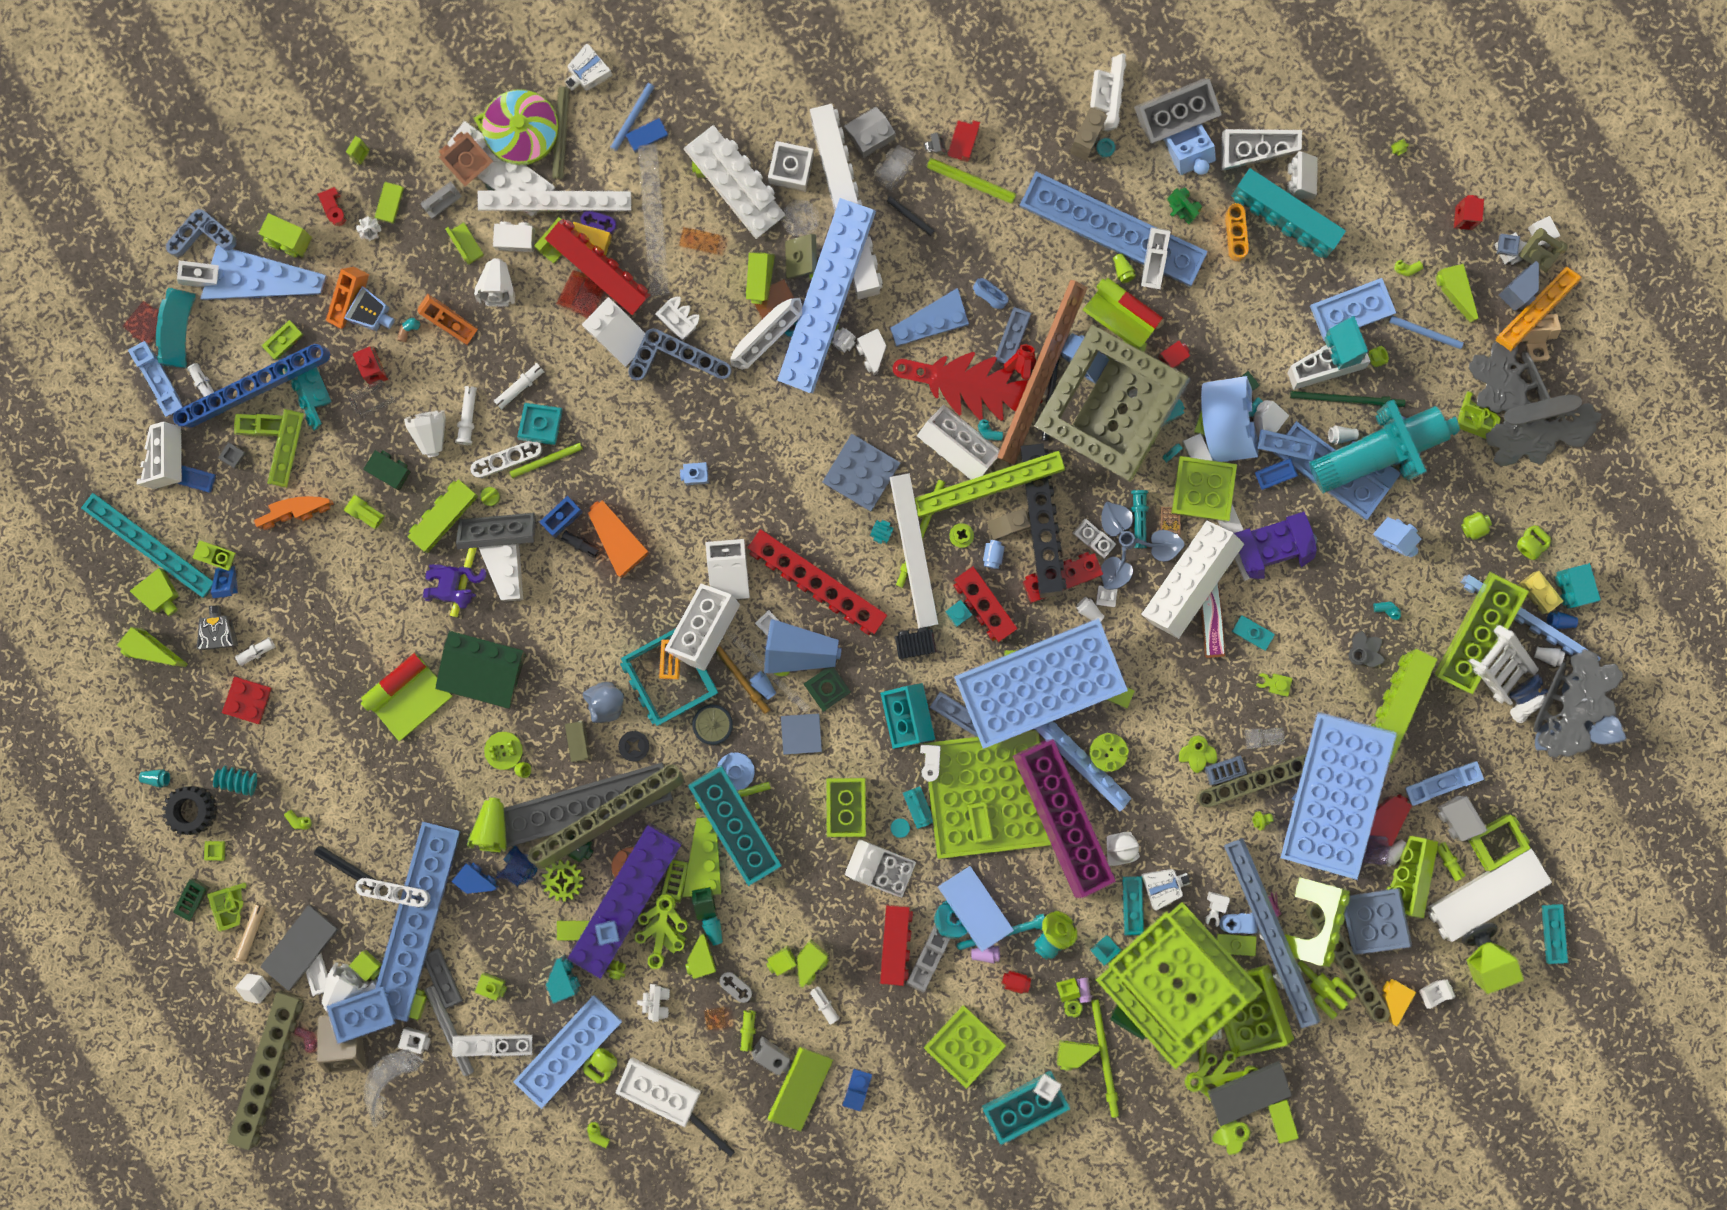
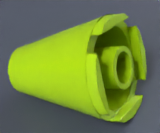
M490 797L489 800L484 801L468 839V847L474 849L476 845L479 846L481 851L501 852L503 850L506 852L504 804L500 802L499 798Z

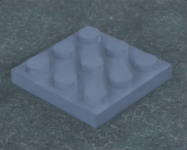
M851 434L822 483L871 512L890 482V477H893L899 467L900 462Z
M1400 888L1349 895L1350 900L1344 914L1354 955L1412 946Z

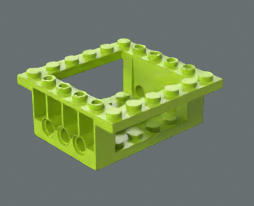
M1183 902L1169 914L1167 912L1164 913L1108 964L1109 968L1096 979L1175 1070L1263 991ZM1161 963L1169 964L1170 971L1167 974L1159 972L1158 967ZM1181 978L1184 982L1183 987L1175 989L1172 986L1173 979ZM1123 982L1142 1002V1004L1150 1011V1013L1158 1020V1022L1166 1029V1031L1175 1039L1176 1042H1174L1170 1038V1036L1161 1028V1026L1153 1019V1017L1129 992V990L1122 984ZM1188 993L1196 994L1197 1002L1195 1004H1188L1185 998Z

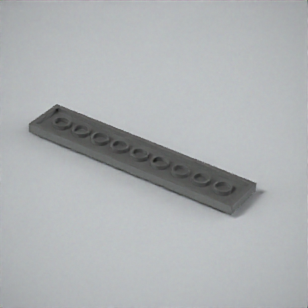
M663 762L504 808L507 847L558 833L663 769ZM660 783L654 785L653 789H657ZM643 793L639 794L636 799L642 798ZM667 793L646 807L673 800L672 793ZM627 804L621 805L620 810L624 809ZM606 814L603 820L609 818L610 814Z

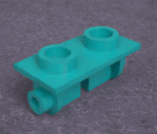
M919 786L904 792L903 796L916 828L918 829L933 823L932 813L921 787Z

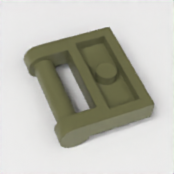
M1539 228L1518 255L1531 264L1537 261L1539 269L1547 273L1560 254L1567 251L1568 245L1563 241L1559 242L1547 234L1545 229ZM1543 240L1554 248L1550 252L1538 243Z

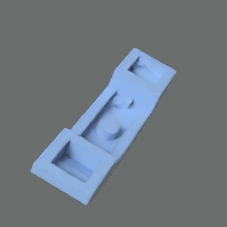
M143 341L130 348L128 351L145 376L165 417L183 408L179 396L165 370L158 363L157 357L147 342Z
M1476 761L1405 787L1411 805L1414 806L1460 787L1482 781L1484 778Z

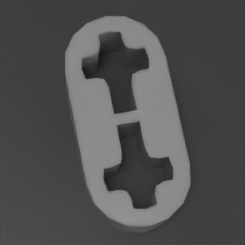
M725 972L721 976V987L737 1001L744 1003L750 1000L752 996L751 988L732 972ZM726 976V977L728 978V977L732 976V977H733L732 982H733L736 986L733 987L731 984H728V985L726 986V985L724 984V983H725L724 977ZM739 987L741 990L747 989L748 997L740 998V992L736 988Z

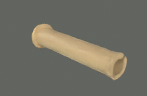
M254 904L237 953L232 958L233 960L245 964L248 963L247 957L266 907L261 906L259 913H257L260 905Z

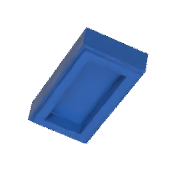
M660 118L626 134L634 153L668 136Z
M1291 458L1255 472L1261 490L1298 476Z
M181 465V482L176 484L211 493L216 478L215 474Z

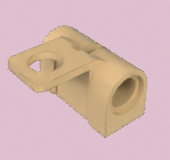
M1557 314L1546 315L1521 341H1526L1527 350L1533 362L1549 360L1546 341L1548 339H1557L1561 332ZM1541 349L1544 355L1537 357L1533 354V350Z

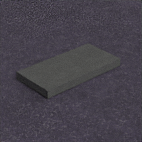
M535 513L460 519L456 540L457 549L532 543L535 537L536 515Z
M308 905L260 967L285 989L291 991L339 928L311 905Z
M1279 1061L1208 1091L1220 1126L1292 1096Z

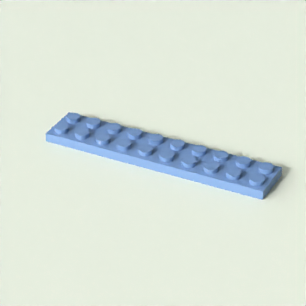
M1035 172L1019 206L1110 250L1123 254L1125 257L1142 265L1145 263L1151 227L1156 228L1039 172ZM1170 234L1163 274L1191 287L1208 251Z
M422 822L404 886L427 891L430 894V902L425 907H415L399 903L376 988L385 987L394 1018L406 1022L409 1019L461 831ZM404 889L400 900H404L407 896ZM421 893L420 896L412 895L411 899L419 900L420 904L421 901H424L425 897H422Z

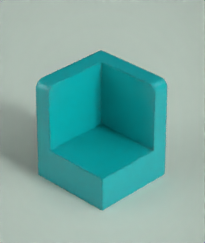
M1106 935L1090 951L1105 966L1121 952V949Z

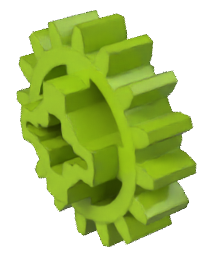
M561 859L559 860V865L553 863V868H545L548 874H542L546 881L541 882V884L547 886L544 892L550 891L549 898L556 896L555 901H559L562 897L563 902H566L568 896L571 900L574 899L573 893L580 894L578 887H584L580 883L584 877L579 876L582 869L576 870V863L571 866L570 860H567L564 864ZM566 868L571 870L574 876L569 875ZM558 869L555 878H551L552 873ZM562 875L564 879H567L564 886L558 881V879L562 878ZM575 883L574 888L568 893L570 884ZM552 886H556L559 889V893Z

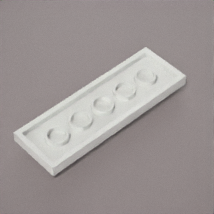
M465 121L447 143L450 147L455 142L453 138L458 133L462 132L464 134L468 132L493 160L477 178L496 191L555 190V186L526 165L509 164L497 158L487 147L483 134ZM538 211L524 212L534 218Z

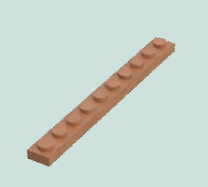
M1070 280L997 456V458L1015 465L1021 446H1023L1088 287L1077 281Z

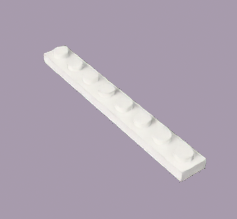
M478 191V211H631V191Z

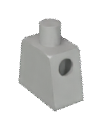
M762 1036L753 1048V1051H751L753 1059L773 1073L780 1075L783 1071L788 1074L792 1065L789 1062V1055Z

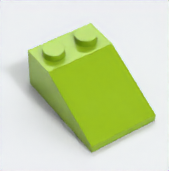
M131 627L117 644L121 648L120 652L128 658H139L181 667L188 665L155 637L141 628Z

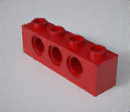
M974 566L954 579L955 584L953 586L959 595L963 593L966 597L965 604L970 610L974 609L978 614L975 616L981 626L985 624L989 630L986 633L992 641L996 640L999 643L1017 630L1013 621ZM970 585H975L978 588L976 595L968 593L967 588ZM987 601L989 609L986 611L980 610L979 602ZM993 616L1000 619V625L997 627L990 624V618Z

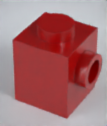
M1177 341L1160 353L1158 357L1162 363L1174 369L1190 357V350L1185 343Z

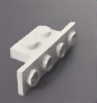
M1123 53L1113 57L1111 73L1101 70L1094 71L1090 107L1105 112L1108 115L1104 131L1116 129L1119 124V108L1122 103L1121 92L1124 85L1123 75L1126 67V54Z

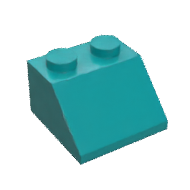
M1355 316L1330 328L1326 334L1325 343L1332 351V362L1334 365H1337L1338 370L1360 364L1368 352Z

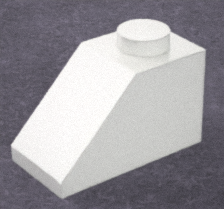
M179 261L178 285L194 287L217 285L219 265Z
M1264 400V402L1258 405L1257 411L1253 415L1258 440L1261 430L1277 433L1289 417L1274 401Z

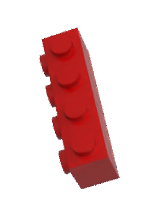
M1089 552L1078 556L1079 559L1073 562L1071 559L1063 561L1064 571H1061V577L1066 579L1067 589L1103 575L1095 553L1091 555ZM1049 572L1046 574V577L1048 579H1054L1056 578V574L1053 572ZM1036 573L1026 576V580L1022 584L1030 604L1044 599L1039 596Z

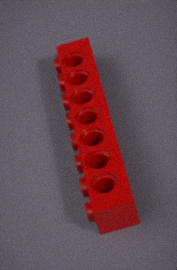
M760 529L747 547L751 551L749 553L750 556L756 560L763 559L766 561L765 566L773 571L775 569L781 571L782 574L780 576L789 582L791 580L797 582L796 587L806 593L807 590L814 594L812 597L820 603L825 601L829 604L828 608L836 614L840 611L845 615L844 619L852 625L855 622L861 626L860 630L865 634L870 635L872 633L875 635L886 619L887 614ZM766 547L774 548L772 556L767 557L764 555ZM782 558L790 559L788 567L780 566L779 562ZM797 569H805L806 575L803 578L796 577L795 572ZM820 579L822 581L821 587L818 589L812 588V580ZM831 589L836 590L838 593L837 598L834 600L827 597V592ZM844 601H852L854 604L853 608L845 610L842 606ZM861 611L869 613L870 617L867 621L859 619L858 615Z

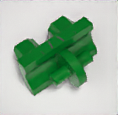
M1186 187L1180 190L1176 188L1166 199L1173 210L1170 216L1173 218L1178 215L1181 220L1184 219L1189 225L1200 214L1202 206L1197 201L1192 204L1188 201L1190 192Z

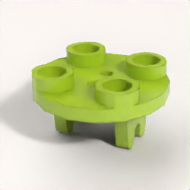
M498 732L487 740L484 754L487 762L492 767L505 770L516 766L521 761L523 747L516 735L509 732Z
M1106 733L1099 735L1093 740L1089 755L1092 763L1098 769L1112 772L1120 769L1125 764L1129 749L1121 737L1116 734Z

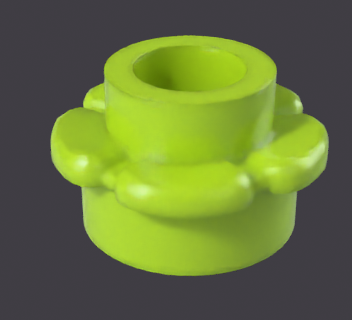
M1405 139L1391 145L1392 154L1396 153L1397 156L1403 154L1408 150L1409 143H1406Z
M1078 999L1066 1001L1064 1003V1012L1069 1017H1078L1083 1010V1005Z

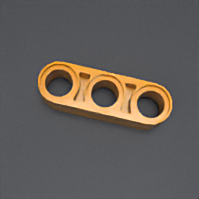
M1235 203L1228 208L1225 214L1228 251L1232 260L1241 261L1249 250L1246 215L1244 207L1241 204ZM1231 211H1237L1239 217L1234 218L1231 215ZM1238 229L1241 232V236H1235L1232 230ZM1234 248H1240L1243 251V255H1237Z

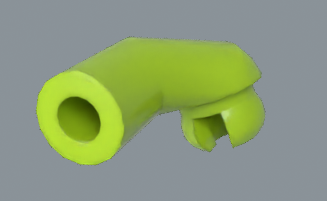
M292 809L284 814L294 829L306 830L311 827V819L309 817H297Z

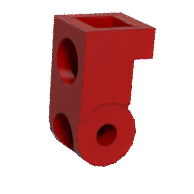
M333 187L318 193L328 220L335 226H342L346 222L347 217L345 212L340 209L337 198L341 197L339 190Z

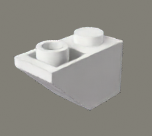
M878 329L857 338L858 344L855 345L860 356L864 354L867 360L864 362L868 372L872 371L873 375L878 373L886 350V344Z

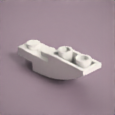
M472 1034L452 1036V1057L532 1055V1035Z

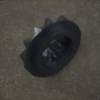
M638 731L625 733L618 745L621 756L631 762L642 760L650 749L649 740L643 733ZM640 740L637 746L641 751L633 750L628 753L631 746L627 741L635 743Z

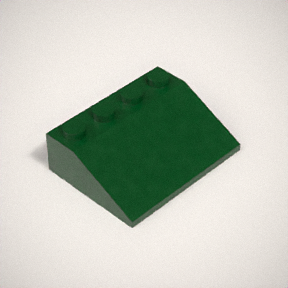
M449 631L442 653L435 689L510 709L526 653L523 650Z

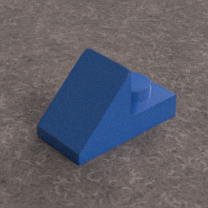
M231 566L230 571L216 568L211 588L212 598H224L238 593L235 566Z
M853 1069L842 1106L861 1112L872 1077L871 1073Z

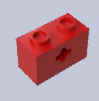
M1468 195L1455 206L1454 229H1475L1483 221L1484 199L1478 198L1476 195Z

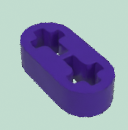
M586 211L581 216V223L583 225L610 232V234L616 230V222L610 216L593 211ZM592 216V219L597 221V223L590 222L587 225L585 218ZM610 221L612 228L609 227L608 230H605V227L600 225V222L606 224Z

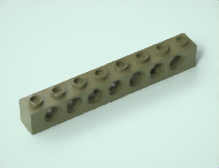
M285 991L276 992L227 1140L228 1144L250 1150L258 1145L261 1137L258 1132L260 1127H263L266 1122L267 1116L264 1114L266 1108H270L273 1097L271 1093L278 1086L279 1078H277L279 1070L281 1071L285 1065L286 1060L283 1057L285 1051L288 1052L291 1047L292 1041L289 1039L291 1033L296 1031L298 1025L296 1018L298 1014H301L304 1003H301L303 997ZM283 1009L288 1010V1019L282 1016ZM277 1028L282 1029V1038L276 1035ZM271 1047L277 1050L276 1056L270 1054ZM265 1065L271 1069L270 1075L264 1073ZM258 1084L264 1087V1094L258 1092ZM252 1103H254V1104H256V1105L258 1106V1112H257V1113L254 1112V1111H252V1109H251V1104H252ZM246 1122L252 1125L251 1131L246 1130Z

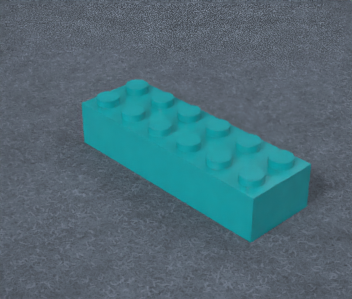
M1249 168L1231 195L1236 203L1242 206L1246 205L1250 208L1249 211L1256 216L1261 215L1266 218L1265 221L1269 225L1278 226L1282 229L1281 232L1288 237L1292 235L1298 239V244L1303 247H1310L1313 249V253L1321 258L1329 256L1346 232V230L1251 168Z
M722 765L688 784V787L748 886L782 866Z

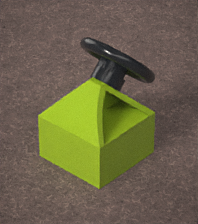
M1495 923L1479 925L1468 931L1461 940L1465 946L1477 945L1478 947L1467 959L1473 981L1486 994L1524 981L1518 960L1503 946L1492 942L1491 938L1498 931V926Z

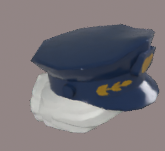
M1538 674L1519 684L1509 693L1508 697L1516 702L1515 707L1510 710V714L1518 723L1525 722L1528 716L1542 706L1546 693L1549 691L1542 687V677Z

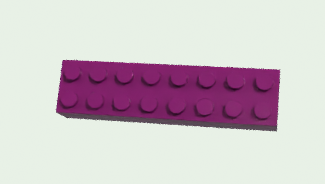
M1054 739L1044 740L1013 755L1074 897L1084 898L1116 882Z

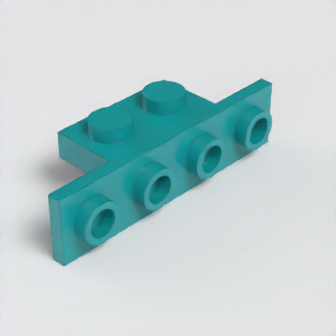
M287 366L284 367L286 373L288 370ZM316 367L291 379L292 389L296 391L299 397V405L306 413L307 424L312 427L313 431L317 430L321 425L315 408L332 402Z

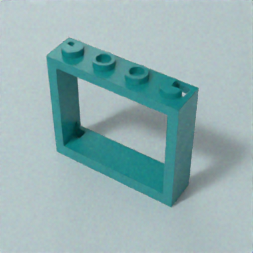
M676 628L621 658L623 662L620 664L625 674L629 673L631 680H629L630 685L634 691L638 690L640 694L638 699L643 708L647 707L649 711L647 716L652 725L656 724V726L668 722L719 694L707 670L703 671L696 668L709 692L660 718L630 661L660 646L662 640H670Z

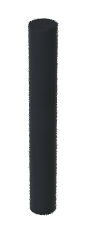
M892 196L888 197L886 202L929 236L934 233L935 230Z

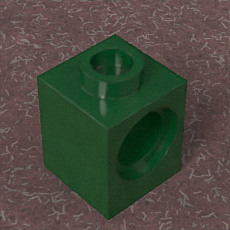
M711 887L692 890V900L697 920L717 917Z

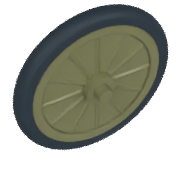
M710 704L696 712L692 727L695 736L701 742L708 745H717L724 742L730 736L733 729V720L730 713L724 707Z

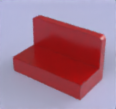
M973 120L972 124L963 121L957 122L947 154L949 157L969 162L980 122Z

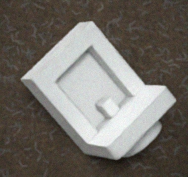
M1447 979L1435 981L1419 990L1427 1009L1433 1008L1444 1000L1455 997L1452 986Z

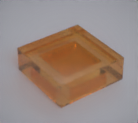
M723 1007L704 1010L707 1030L727 1026Z

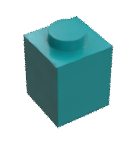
M961 600L945 611V614L956 628L972 616Z

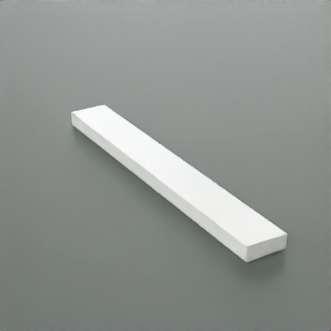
M1201 433L1183 441L1190 458L1213 461ZM1233 505L1231 506L1229 522L1217 520L1220 527L1232 533L1243 530ZM1238 553L1234 559L1244 581L1250 578Z
M910 473L890 477L918 628L937 625L938 620Z

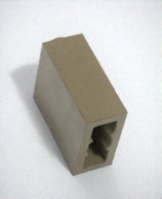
M1090 107L1073 142L1070 154L1085 161L1088 160L1108 115Z

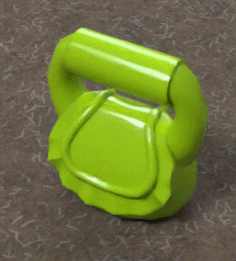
M1533 525L1527 528L1523 537L1519 539L1517 548L1528 559L1536 560L1542 552L1549 548L1551 537L1538 525ZM1531 531H1533L1540 539H1542L1545 542V544L1542 545L1541 542H1539L1533 535H1531Z
M597 1048L593 1055L585 1061L583 1072L597 1084H602L608 1080L612 1070L616 1068L617 1059L606 1049ZM592 1064L593 1067L604 1073V1077L602 1078L588 1066Z

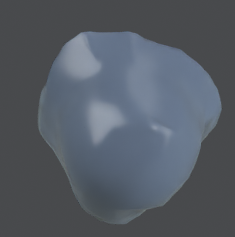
M601 682L583 692V698L589 704L593 723L611 722L620 717L623 710L624 696L613 682Z

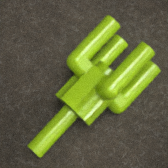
M1302 960L1297 964L1302 972L1313 981L1310 987L1318 994L1314 998V1002L1332 1020L1338 1014L1324 1001L1325 998L1331 1000L1341 1011L1348 1005L1337 993L1336 987L1341 989L1351 1000L1357 996L1339 977H1335L1331 981L1323 973L1318 976Z

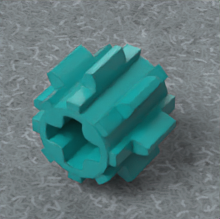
M883 519L881 522L876 520L870 536L877 543H887L894 527H891L890 523Z

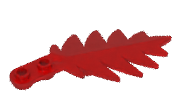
M975 352L962 355L945 365L948 359L947 356L940 358L933 365L907 359H898L894 362L892 368L893 373L899 378L929 384L930 390L936 399L939 398L940 388L948 404L959 416L962 415V395L972 413L980 421L983 419L982 399L989 410L1000 421H1003L1002 401L1016 412L1029 381L1021 380L1007 384L1015 369L1011 372L1001 369L987 377L997 357L986 359L967 370L975 356ZM900 365L905 366V370L902 372L898 369ZM919 369L924 370V374L921 376L917 375Z

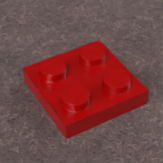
M234 676L222 713L260 725L272 688Z

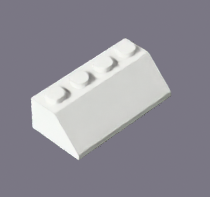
M945 405L926 422L917 435L925 444L929 445L970 480L985 475L998 459L997 456L1000 452L999 448L985 439Z
M700 584L665 651L686 664L705 671L740 606L739 602L732 594Z

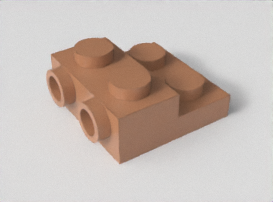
M460 132L453 138L455 142L450 147L446 144L439 150L441 155L438 157L464 186H467L493 160L468 132L464 134Z

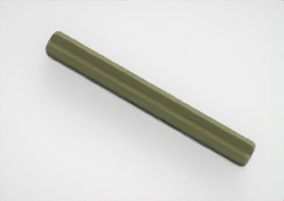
M564 86L558 88L557 101L558 135L554 145L552 172L553 179L557 180L564 178L570 92L569 88Z

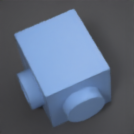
M707 463L683 464V469H680L681 481H684L685 485L709 484Z

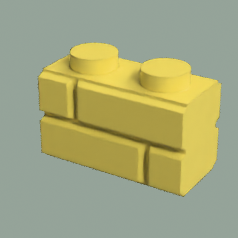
M1540 571L1533 572L1519 583L1520 587L1529 591L1527 596L1535 605H1538V609L1542 614L1551 612L1563 602L1562 598Z

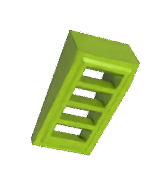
M672 859L668 866L662 895L669 894L667 893L668 890L677 891V895H669L675 899V902L681 903L689 863ZM673 866L684 868L683 872L672 870ZM671 874L682 877L681 879L671 878ZM673 882L678 883L680 885L679 887L670 886L669 883Z

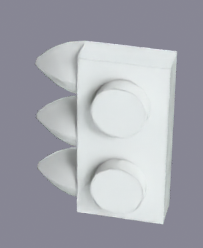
M673 297L655 314L684 341L696 329L699 315H692L687 318L690 306H683L677 309L680 305L681 297Z

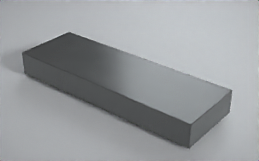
M438 948L427 953L424 964L444 1008L447 1009L462 1002L463 998L441 949Z

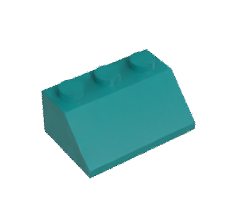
M923 683L880 692L893 749L935 740Z

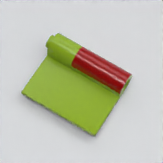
M1102 278L1096 286L1098 289L1097 293L1083 308V311L1139 350L1163 317L1111 279L1107 278L1104 280Z
M414 652L361 697V705L367 711L375 712L400 742L453 696L451 693L435 689L437 677Z

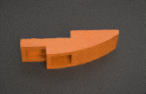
M313 496L288 498L268 505L271 513L255 519L254 522L256 527L268 530L275 526L274 523L280 520L285 522L292 519V515L298 520L306 521L313 517L312 514L318 511L323 513L330 510V506L334 503L328 498Z

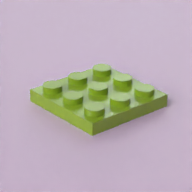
M1180 456L1171 514L1229 522L1237 464Z
M962 1005L924 1046V1049L967 1089L1006 1047V1044L969 1009Z

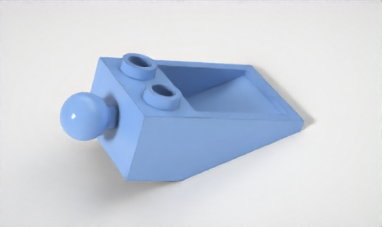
M1201 124L1163 139L1180 175L1195 170L1199 175H1204L1209 171V163L1216 161L1215 146Z

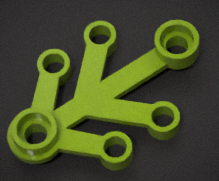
M669 894L659 896L655 907L648 912H642L638 916V922L641 925H646L650 918L660 913L659 921L646 930L637 932L635 935V941L642 944L649 936L657 932L654 953L648 958V965L652 969H659L664 963L662 948L665 934L672 942L674 950L681 951L685 946V941L677 937L667 922L669 915L676 924L678 932H684L688 928V922L681 919L674 909L676 902ZM667 900L669 906H664L663 901ZM641 916H646L647 921H642ZM679 923H683L685 928L681 929ZM642 934L644 940H639L638 935ZM676 942H680L682 947H677ZM654 957H658L660 962H655Z
M1227 1050L1223 1053V1060L1211 1075L1205 1076L1209 1068L1217 1063V1057L1212 1053H1207L1204 1057L1205 1062L1199 1070L1191 1072L1186 1076L1185 1086L1189 1091L1202 1092L1211 1102L1208 1094L1210 1089L1205 1086L1206 1084H1214L1216 1087L1225 1084L1224 1082L1233 1081L1247 1075L1250 1070L1254 1072L1258 1069L1250 1065L1242 1071L1224 1073L1228 1066L1236 1060L1235 1053ZM1228 1054H1232V1058L1230 1060H1227ZM1213 1057V1061L1209 1063L1208 1058ZM1196 1078L1197 1082L1191 1084L1192 1079Z

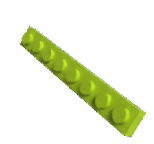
M1060 451L916 497L914 500L917 515L921 518L1065 471Z

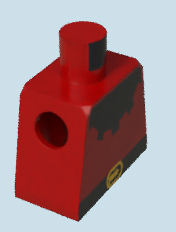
M369 346L353 353L359 371L370 387L389 380L375 347Z

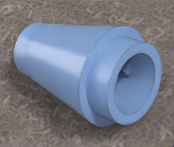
M759 671L750 678L751 686L766 697L767 700L776 694L766 673Z

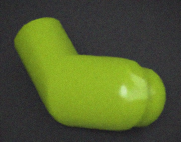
M1398 260L1395 263L1394 269L1398 274L1409 277L1422 270L1423 265L1420 261L1407 265L1405 262L1403 263V260Z
M591 1122L587 1127L590 1141L606 1149L610 1139L601 1135L597 1122Z

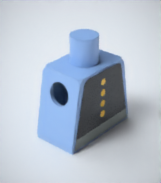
M361 287L344 317L351 323L374 331H378L380 325L390 329L395 321L394 318L387 315L390 308L364 287Z

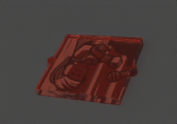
M143 301L124 323L123 327L132 334L133 338H137L141 342L146 341L149 344L156 335L158 310L153 309Z

